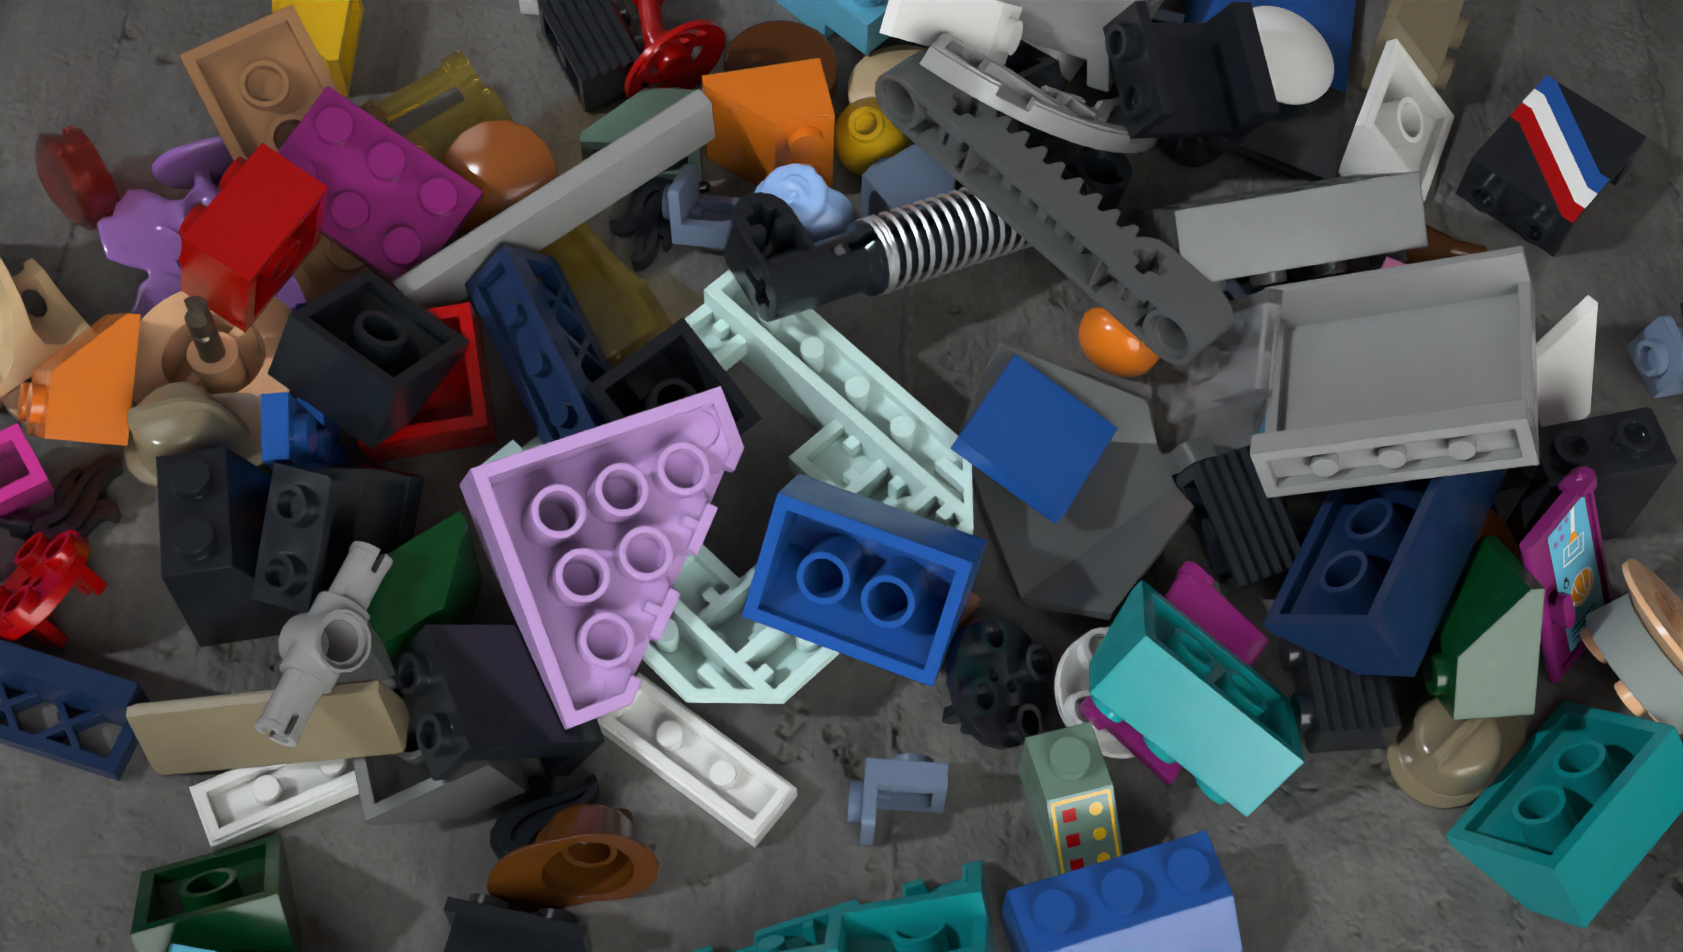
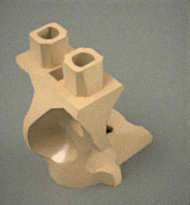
M0 257V408L5 406L8 412L17 419V405L21 383H32L33 370L88 329L90 325L65 298L46 271L33 258L24 262L22 265L23 270L18 275L12 277ZM33 290L39 293L47 305L45 316L35 318L28 313L22 301V292ZM19 421L27 428V422Z

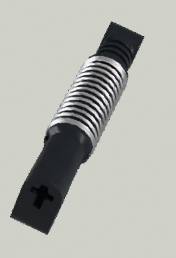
M1086 146L1080 149L1074 162L1066 164L1062 178L1064 180L1077 177L1082 178L1084 183L1079 193L1083 196L1099 193L1103 196L1098 206V209L1103 212L1118 208L1132 178V166L1128 158L1122 153L1103 151ZM961 187L959 191L956 189L951 190L948 194H938L936 198L932 196L926 198L925 201H915L913 205H903L901 209L896 207L891 209L890 212L883 211L878 216L873 214L857 219L855 222L847 225L843 234L817 242L812 241L792 208L783 199L773 194L758 192L749 193L740 198L735 204L723 256L727 266L761 319L771 322L861 292L869 297L891 293L893 290L915 285L916 282L920 283L927 281L928 278H937L939 275L949 274L951 271H958L963 267L966 268L974 264L983 263L985 260L1017 252L1019 249L1029 248L1032 245L966 187ZM764 247H767L766 255L764 258L762 256V251Z

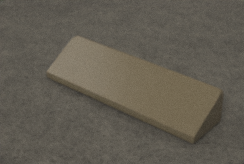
M372 679L336 683L331 693L322 694L300 735V741L296 747H287L270 740L268 736L271 730L267 734H261L254 728V723L257 718H260L274 690L133 704L127 707L126 718L152 768L156 773L166 776L399 754L406 748L409 712L402 697L380 680Z

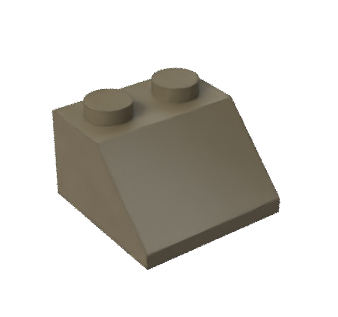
M1391 0L1359 90L1368 92L1386 42L1397 38L1433 88L1444 92L1456 59L1445 55L1448 49L1458 51L1470 20L1460 16L1465 0Z

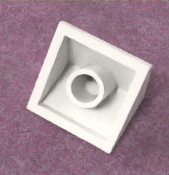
M1397 38L1386 42L1336 177L1355 174L1419 171L1423 202H1425L1455 116Z

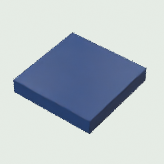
M1015 354L996 379L950 449L1049 521L1056 524L1067 512L1118 428Z

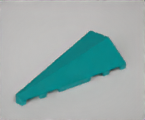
M979 860L963 864L962 878L926 889L921 878L903 883L901 898L859 904L856 899L756 930L754 931V945L732 952H996L983 862ZM711 945L700 949L693 950L692 952L714 951Z

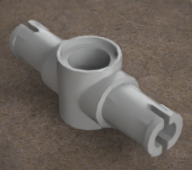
M362 541L353 542L328 592H320L308 613H300L290 618L282 627L279 636V653L282 657V662L279 670L283 675L260 718H257L254 723V728L261 734H267L271 730L268 736L270 740L287 747H296L300 741V735L322 694L332 692L341 673L356 670L368 658L371 649V632L367 625L370 620L367 609L387 571L393 565V560L387 554H381L378 560H376L381 550L374 545ZM323 630L329 639L327 655L324 654L321 647Z

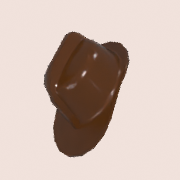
M584 803L572 805L555 814L549 823L538 833L535 843L515 849L498 860L488 874L487 891L490 895L507 901L511 905L510 910L528 913L538 912L542 908L561 909L593 901L629 898L645 891L657 879L659 862L653 850L637 840L633 815L630 810L612 808L603 804Z

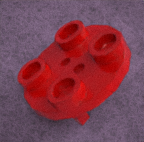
M73 529L58 533L51 539L42 532H38L20 547L14 558V563L19 567L3 586L0 585L1 640L12 642L26 634L47 649H50L52 646L59 650L62 649L69 638L47 620L53 610L72 587L86 596H89L91 592L100 596L108 586L105 581L85 565L90 554V541Z

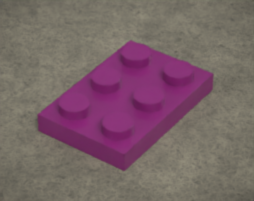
M329 86L325 88L277 152L328 186L321 235L391 282H394L395 279L449 246L483 199V191Z

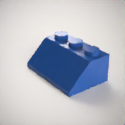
M799 473L777 493L742 617L933 687L968 603L988 540Z
M1207 830L1008 890L1000 913V920L1012 952H1243L1234 895Z

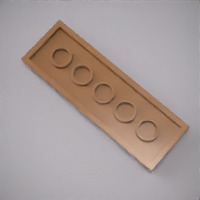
M293 4L179 55L233 161L240 156L247 160L261 143L278 152L325 88L329 86L338 92ZM321 235L319 244L293 274L307 303L317 299L366 269L394 287L391 281L323 235Z

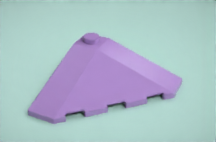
M721 386L471 468L460 483L461 491L482 547L565 730L627 707L634 701L642 679L634 676L649 641L658 642L663 635L681 592L674 590L673 587L688 554L696 556L699 553L718 507L710 504L724 471L732 473L735 470L745 448Z

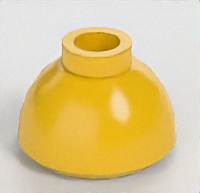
M876 97L861 98L849 104L839 115L834 126V148L837 157L849 171L859 176H862L877 160L883 157L891 158L913 145V141L883 114Z

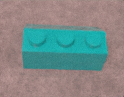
M1141 580L1132 589L1089 662V693L1091 694V699L1107 718L1116 723H1121L1124 720L1140 732L1148 748L1159 759L1168 764H1173L1176 761L1192 773L1199 788L1211 800L1220 805L1228 802L1248 817L1304 763L1291 699L1146 582Z
M1563 701L1445 836L1452 847L1529 911L1585 929L1683 811L1682 740L1675 726Z

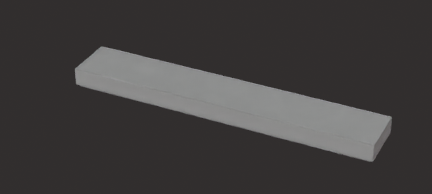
M700 89L694 90L404 273L392 282L394 288L423 309L459 303L470 296L465 283L503 245L537 253L715 139L712 102Z

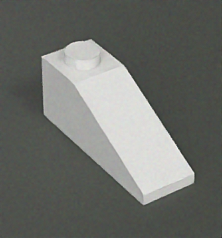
M889 0L879 33L930 47L943 32L945 34L948 32L983 55L1005 65L1008 55L1014 54L1022 37L1023 22L1019 20L1022 7L999 0Z

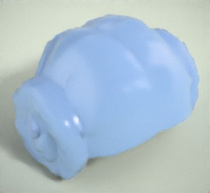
M791 163L777 167L758 185L754 192L773 194L783 199L792 208L813 242L843 234L847 225L854 222L855 214L850 200L841 192L827 187L823 177L810 165Z

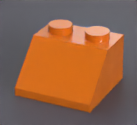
M820 58L702 76V92L712 102L715 139L705 144L707 159L756 186L764 181L777 167L791 163L810 165L823 177L827 187H832L835 113Z
M121 313L103 316L33 370L32 383H21L17 405L18 421L27 422L26 434L46 439L128 446L129 425L127 423V411L132 408L141 314Z

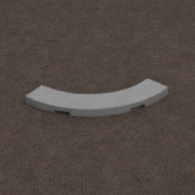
M943 32L935 40L919 63L943 80L994 109L1036 129L1079 145L1115 153H1138L1154 147L1160 139H1130L1125 117L1119 105V96L1114 99L1098 100L1092 108L1086 106V101L1080 96L1046 85L1039 89L1013 70L983 55L948 32L946 34Z

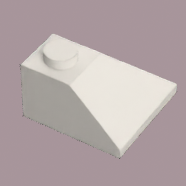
M1589 295L1536 343L1538 428L1586 419L1590 413L1598 302ZM1536 465L1517 467L1530 479H1533L1537 471Z

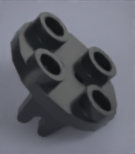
M989 615L968 621L954 635L947 655L946 682L952 705L944 707L942 722L946 724L961 723V733L972 735L982 745L998 750L1023 745L1026 737L1042 734L1044 732L1043 719L1047 710V680L1053 672V662L1048 649L1040 642L1032 643L1030 637L1012 620L997 615Z

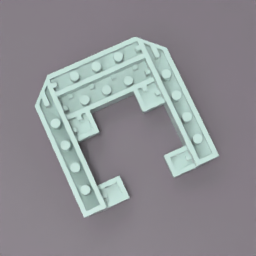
M730 269L704 289V304L686 317L685 320L723 369L727 371L740 360L819 431L788 457V469L795 476L800 473L973 535L972 464L950 449L958 437L956 433L812 308L766 322L754 310ZM539 435L522 448L512 440L483 464L543 445ZM702 544L696 556L687 555L673 587L674 590L681 592L660 641H649L642 660L688 703L784 704L840 653L742 617L756 565L742 577L738 578Z

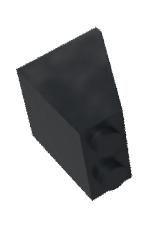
M227 447L157 456L161 576L200 647L280 635L282 627L287 621L301 612L251 599L272 475Z

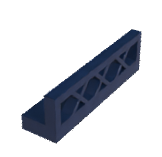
M503 245L465 283V286L542 443L546 444L607 424L608 422L583 391L612 368L556 259ZM535 276H539L543 284L540 283Z
M0 639V721L7 718L9 726L0 724V743L120 781L139 743L126 718L127 707L133 704L150 702L139 683ZM9 691H12V692H15V693H18V694H21V695L16 696V697H14V698H11V697H10V694H9ZM43 702L57 706L62 723L35 735L22 730L17 713ZM69 710L81 713V715L72 718ZM104 721L123 727L108 758L84 751L78 733ZM69 738L71 746L59 743L58 741Z

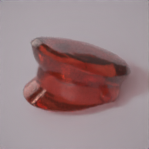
M67 126L61 129L62 134H39L35 145V162L37 173L45 191L55 206L68 219L82 228L93 231L101 218L113 215L115 204L120 201L107 167L86 133L79 127Z

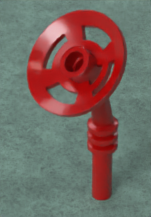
M632 0L633 4L638 8L645 46L644 52L631 67L625 81V94L628 99L644 89V87H641L644 81L649 84L664 82L661 85L648 88L680 87L692 90L702 81L703 75H708L722 56L726 44V36L722 28L712 20L700 19L687 22L672 30L665 29L660 7L664 0ZM703 46L699 55L692 62L691 54L694 47Z

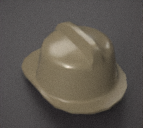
M175 382L154 389L142 399L137 407L127 411V423L132 433L128 438V446H126L124 455L128 470L141 483L157 487V456L227 447L257 467L265 464L262 462L261 397L250 393L227 392L210 394L201 386L187 382Z
M1427 691L1400 718L1402 728L1389 748H1387L1386 759L1394 781L1404 794L1420 804L1439 809L1465 806L1483 793L1523 747L1526 723L1523 715L1453 720L1438 698Z

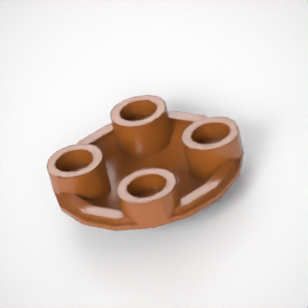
M508 120L481 122L462 132L447 150L443 165L483 191V199L462 227L468 233L558 177L557 163L547 143L533 129Z

